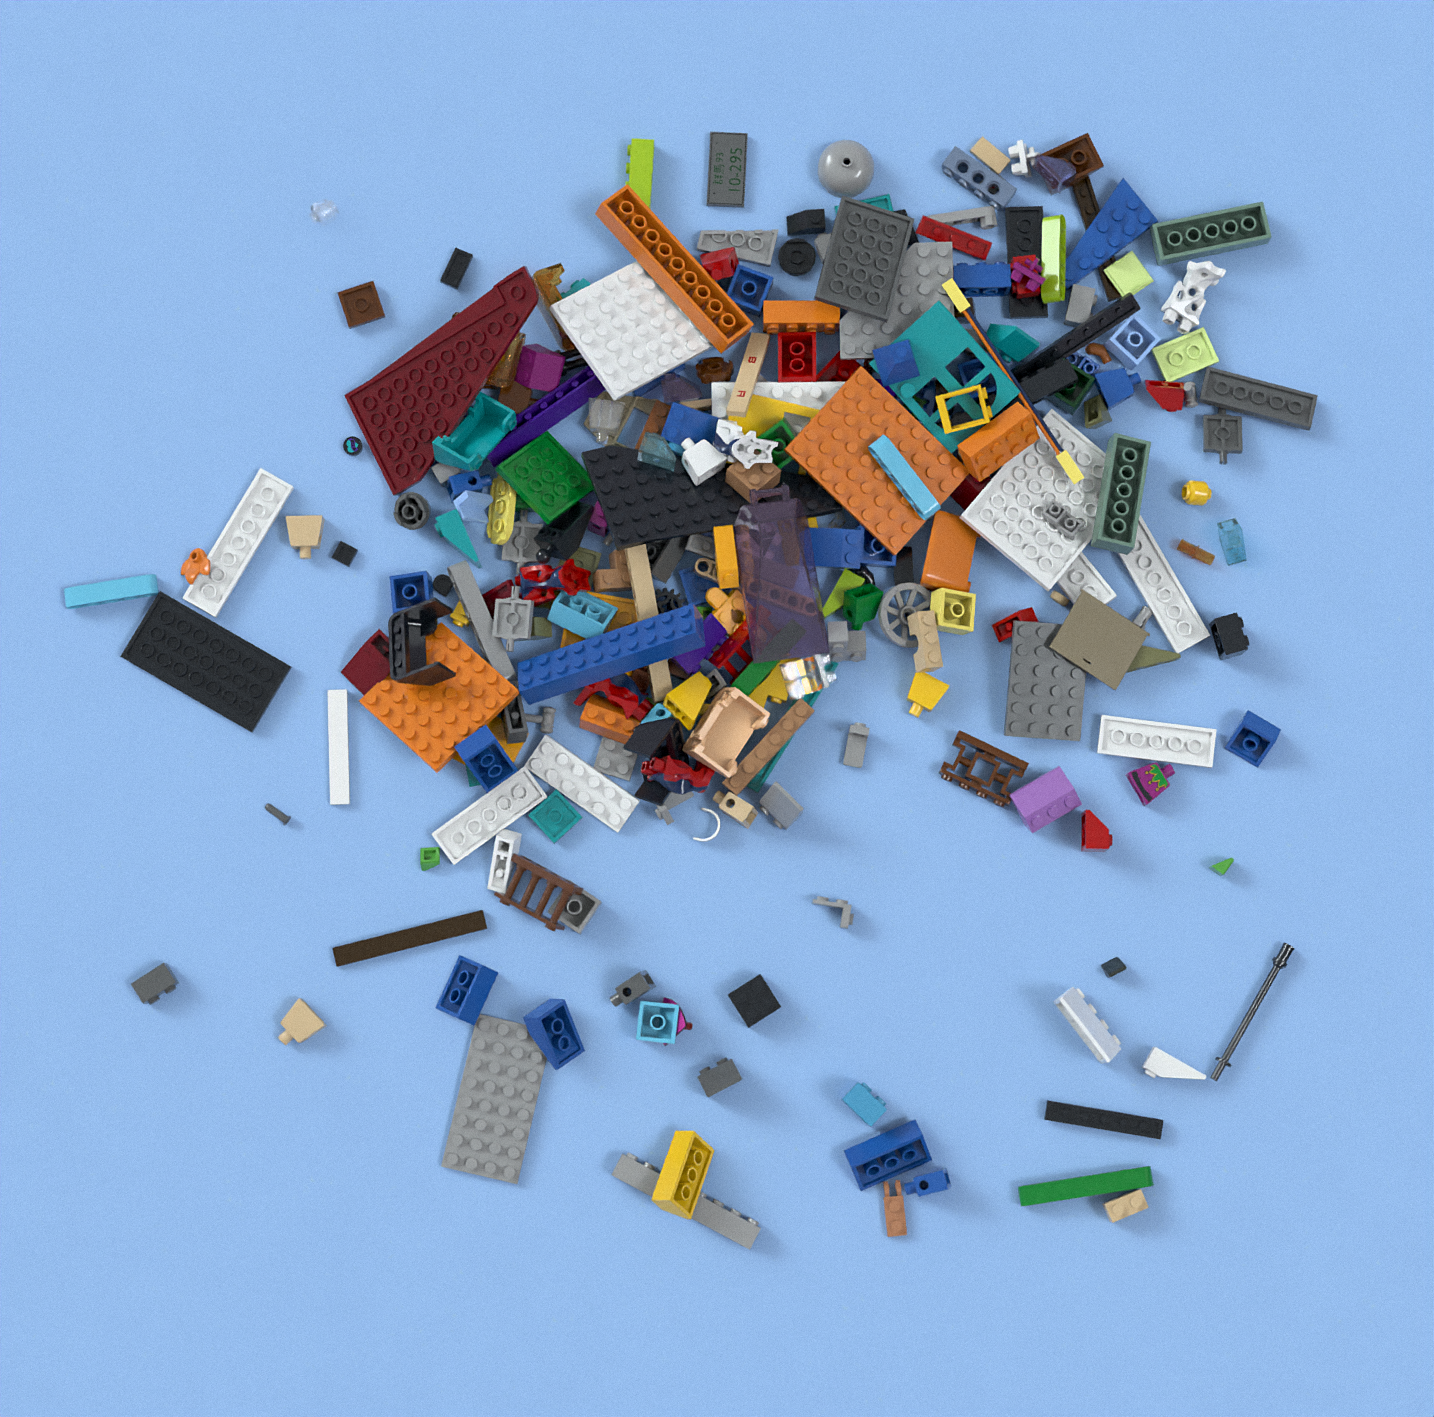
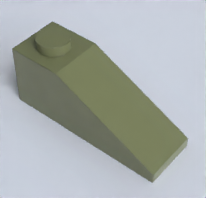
M1142 645L1126 673L1177 661L1181 658V655Z

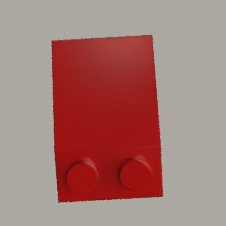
M778 332V383L817 382L816 332Z
M839 351L816 375V381H847L862 365L856 360H841Z

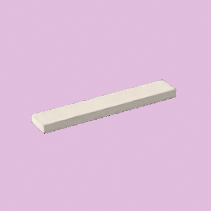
M347 689L327 690L330 805L350 804Z

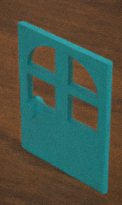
M940 300L891 343H897L906 339L910 340L920 376L891 384L889 387L951 454L958 449L957 445L977 432L984 424L945 434L944 428L935 423L941 418L939 409L929 416L912 397L933 377H936L948 392L977 385L991 373L997 385L996 398L991 406L993 416L1021 392ZM968 347L984 364L985 368L962 387L945 367ZM874 358L869 364L879 374ZM968 393L951 397L946 402L948 410L958 402L973 420L984 418L982 408Z

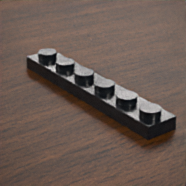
M1048 1100L1044 1120L1155 1139H1161L1164 1121Z

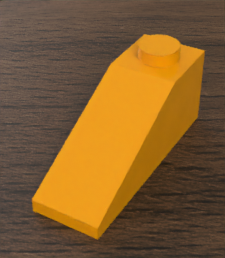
M733 525L713 527L716 573L719 588L739 587Z

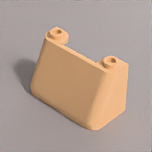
M724 687L717 693L685 742L682 750L724 777L730 778L738 770L735 759L754 730L763 729L767 725L770 713L736 687Z

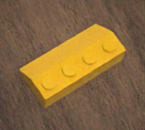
M675 1131L651 1199L660 1209L688 1220L692 1218L715 1151L695 1131Z

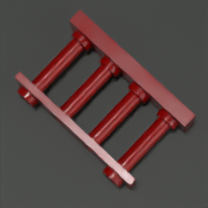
M759 605L752 611L749 617L708 660L718 669L723 666L733 677L729 682L730 685L782 629L780 627L777 630L767 619L771 612L762 605ZM761 624L772 635L766 644L754 633ZM748 638L759 649L753 658L741 647ZM735 652L746 663L740 672L728 661Z

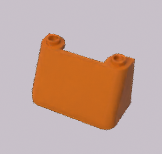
M938 510L933 517L920 586L930 591L946 588L969 593L971 582L968 581L976 538H980L981 535L960 519V516Z

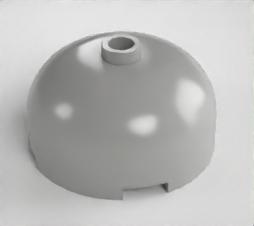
M840 140L829 145L821 154L818 163V178L831 195L841 198L842 195L853 198L865 191L872 182L874 175L873 158L862 144L852 140ZM845 160H849L848 165H845Z

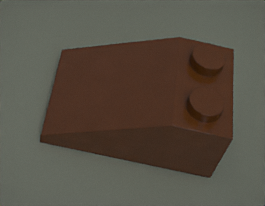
M1088 133L1036 156L1037 167L1051 195L1069 188L1104 167Z

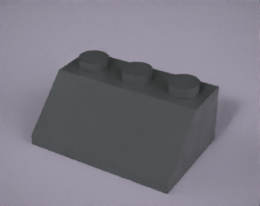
M690 536L646 544L653 579L666 584L676 565L681 560Z

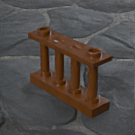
M514 853L511 861L517 864L514 876L505 894L495 892L494 895L500 898V903L507 906L511 904L546 924L545 927L547 929L564 931L565 927L557 923L569 897L573 894L581 895L584 888L527 857ZM529 870L532 872V878L519 902L512 898L524 871ZM544 878L547 880V887L536 910H533L527 904L539 879ZM559 886L562 888L561 892L563 893L550 919L542 913L554 888Z

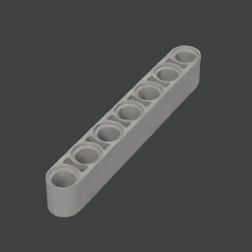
M464 560L447 567L449 577L485 661L509 682L517 681L515 671L501 639L492 637L493 620L467 561Z

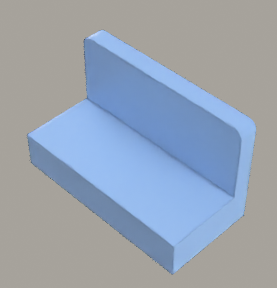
M465 490L453 501L462 520L483 524L489 522L484 509L494 501L491 495Z

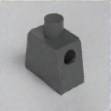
M646 970L641 971L616 987L617 993L612 995L610 1000L615 1007L623 1002L627 1005L655 988L656 985ZM628 988L631 989V992H632L631 994H628V992H627V989H628Z

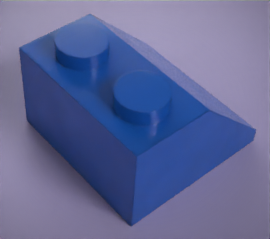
M1247 710L1227 742L1225 749L1258 768L1276 742L1281 729Z

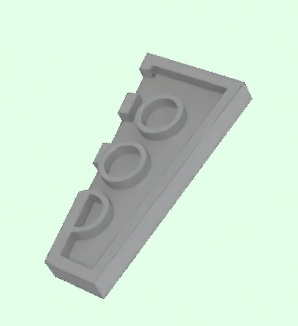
M779 229L769 231L704 230L700 233L697 251L709 253L734 246L738 260L770 267Z

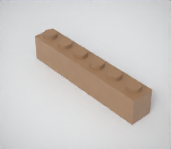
M800 698L737 766V772L732 777L726 778L722 785L728 791L738 796L814 714L815 710Z

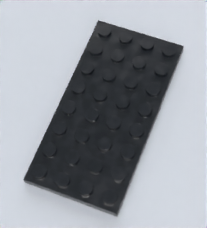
M161 591L120 656L252 733L292 668L290 665Z

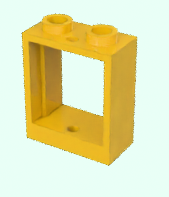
M981 384L935 396L945 434L989 423L990 418L993 417L991 407L986 406L985 399L988 398L986 388H982ZM977 390L984 418L952 426L945 399Z

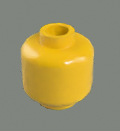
M1190 480L1182 487L1181 494L1182 499L1188 505L1203 506L1211 498L1212 492L1205 481Z

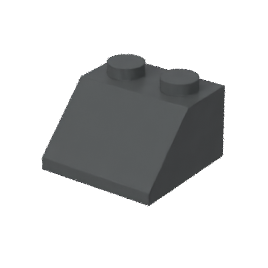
M725 1057L716 1062L717 1067L710 1069L708 1066L699 1071L700 1075L697 1078L707 1097L742 1080L732 1059L728 1060Z

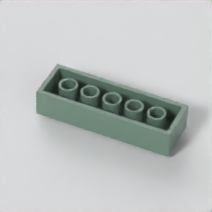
M1263 202L1152 224L1149 230L1158 266L1268 244L1272 238Z
M1114 433L1108 440L1091 546L1128 555L1134 549L1151 446L1150 441Z

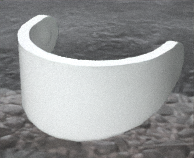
M701 808V810L709 812L715 816L718 822V827L714 835H712L711 837L706 839L693 837V840L700 842H708L713 840L718 835L720 831V819L714 811L706 808Z

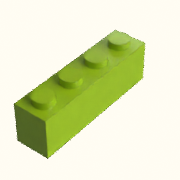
M632 138L631 144L627 146V156H630V163H626V174H629V181H625V185L628 184L651 209L654 139Z

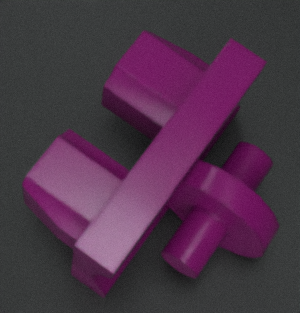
M1037 257L1034 262L1028 258L1026 259L1025 264L1030 266V268L1019 262H1015L1013 265L1014 269L1010 278L1020 282L1024 274L1030 277V280L1025 287L1035 292L1040 284H1044L1046 278L1034 272V269L1040 273L1043 270V267L1038 265L1040 259Z

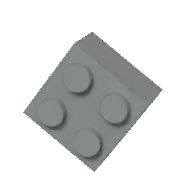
M583 889L581 895L573 894L569 897L559 921L581 935L602 902ZM560 892L547 911L550 915L553 914L563 892Z

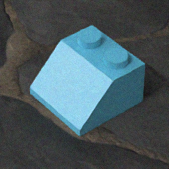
M640 1001L636 1040L675 1044L679 1005Z

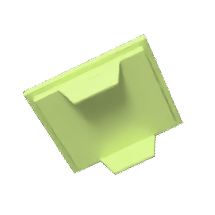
M1133 251L1103 270L1122 297L1129 292L1134 295L1154 281Z

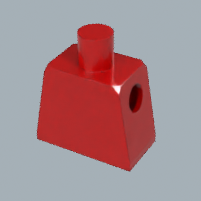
M734 246L700 255L703 268L714 280L733 276L739 264Z

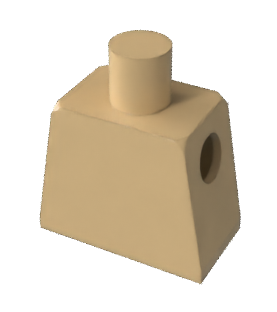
M322 515L286 516L291 547L293 549H300V559H311V549H320L324 517Z
M717 791L713 797V801L719 804L718 808L724 814L747 829L758 815L754 806L731 792L725 795L721 791Z
M299 998L280 1024L286 1030L278 1038L284 1045H287L293 1038L298 1043H302L327 1025L303 999Z

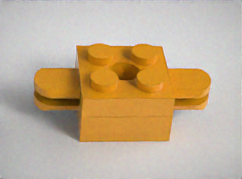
M713 587L707 590L705 594L706 601L714 608L711 614L728 631L726 635L728 637L736 631L756 608L737 589H732L727 595L720 588ZM759 626L754 633L765 643L767 633ZM749 638L747 639L751 644L755 645Z

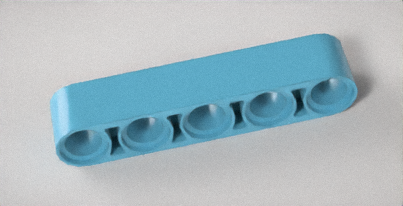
M882 435L868 446L872 456L923 520L926 521L941 509L938 501L888 437Z
M155 574L64 589L66 609H77L151 597L159 593L157 576Z

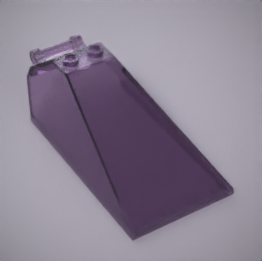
M788 484L782 485L779 488L757 491L756 489H750L751 505L740 507L733 528L753 664L830 653L809 523L800 499H790ZM777 495H782L783 497L781 501L759 504L757 502V498Z

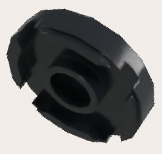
M799 238L786 241L781 246L778 255L780 267L784 272L792 276L805 275L811 271L816 258L812 245L806 240Z

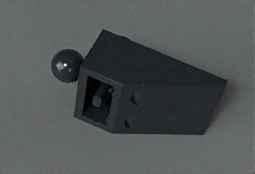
M578 502L550 524L539 530L538 534L533 538L540 547V550L536 553V560L539 563L546 564L550 561L551 557L567 561L577 551L592 516L593 505Z

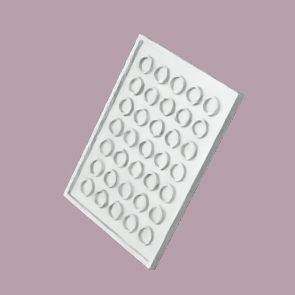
M638 261L558 301L549 308L614 401L714 347Z
M1053 409L1047 413L1043 420L1062 449L1067 450L1085 478L1073 484L1057 460L1056 452L1037 425L1036 428L1040 438L1005 463L959 517L1046 591L1053 587L1092 539L1106 453ZM1052 499L1066 507L1069 514L1083 522V527L1072 540L1057 530L1041 515V512Z

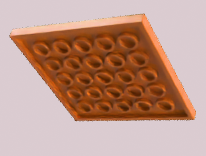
M442 622L437 626L433 634L425 637L426 662L429 665L438 661L454 671L456 677L432 686L398 683L389 674L359 700L363 707L436 773L458 754L454 746L484 725H488L520 694L516 687Z

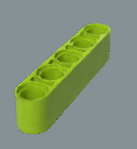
M1062 214L1044 217L1042 220L1043 270L1041 271V276L1046 278L1044 284H1041V297L1045 304L1060 302L1065 299L1066 220Z

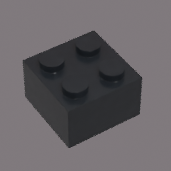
M1237 612L1215 618L1209 624L1220 661L1242 655L1248 650L1249 639L1247 635L1243 634L1242 628L1244 623L1241 616L1238 617Z
M761 974L728 994L729 999L748 1028L781 1008V1005Z

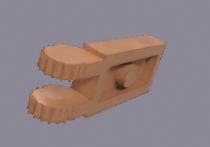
M895 1180L897 1196L889 1197L890 1188L888 1181H884L885 1197H883L887 1237L907 1235L900 1180Z

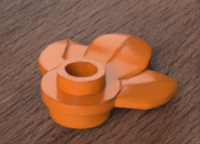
M200 548L194 549L181 567V575H185L187 582L191 585L199 573L203 575H209L211 563L204 550Z

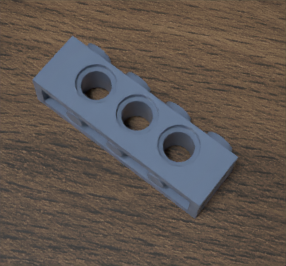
M956 146L942 163L941 169L946 176L957 179L963 188L973 190V194L979 199H986L995 210L1000 209L1003 211L1016 194L1017 188ZM965 166L968 171L960 173L957 168ZM981 177L983 182L977 184L973 181V178ZM990 187H996L998 189V193L990 194L988 189Z

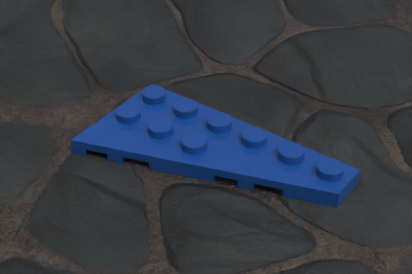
M1124 178L1120 181L1066 259L1065 288L1067 290L1149 230L1152 224L1158 223L1157 218Z

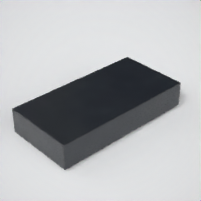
M455 248L440 282L458 290L473 255Z

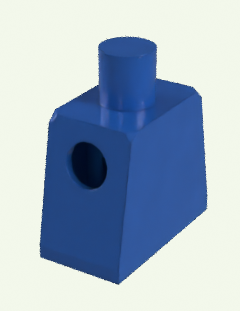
M1125 368L1094 375V384L1098 393L1103 397L1108 411L1133 396L1135 392L1133 386L1141 383L1138 372L1128 376Z
M477 470L449 476L446 486L451 503H454L453 501L465 490L482 493L483 487L492 485V480L489 474L480 476Z
M947 1168L915 1176L913 1182L904 1184L907 1195L917 1193L918 1197L948 1190L952 1187ZM923 1181H927L928 1184H929V1187H926V1188H925V1187L922 1185V1182H923Z

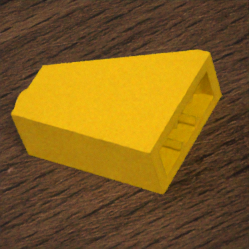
M699 671L667 693L663 705L690 731L709 695L712 683Z

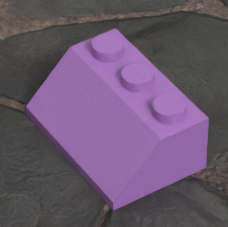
M1059 766L1009 795L1024 825L1032 833L1082 805L1074 787Z

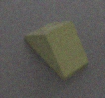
M1101 394L1084 402L1085 427L1087 429H1097L1112 421Z

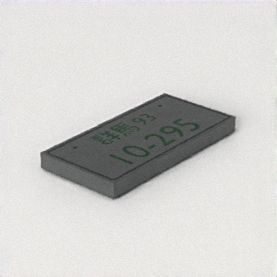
M710 132L707 206L744 208L748 133Z

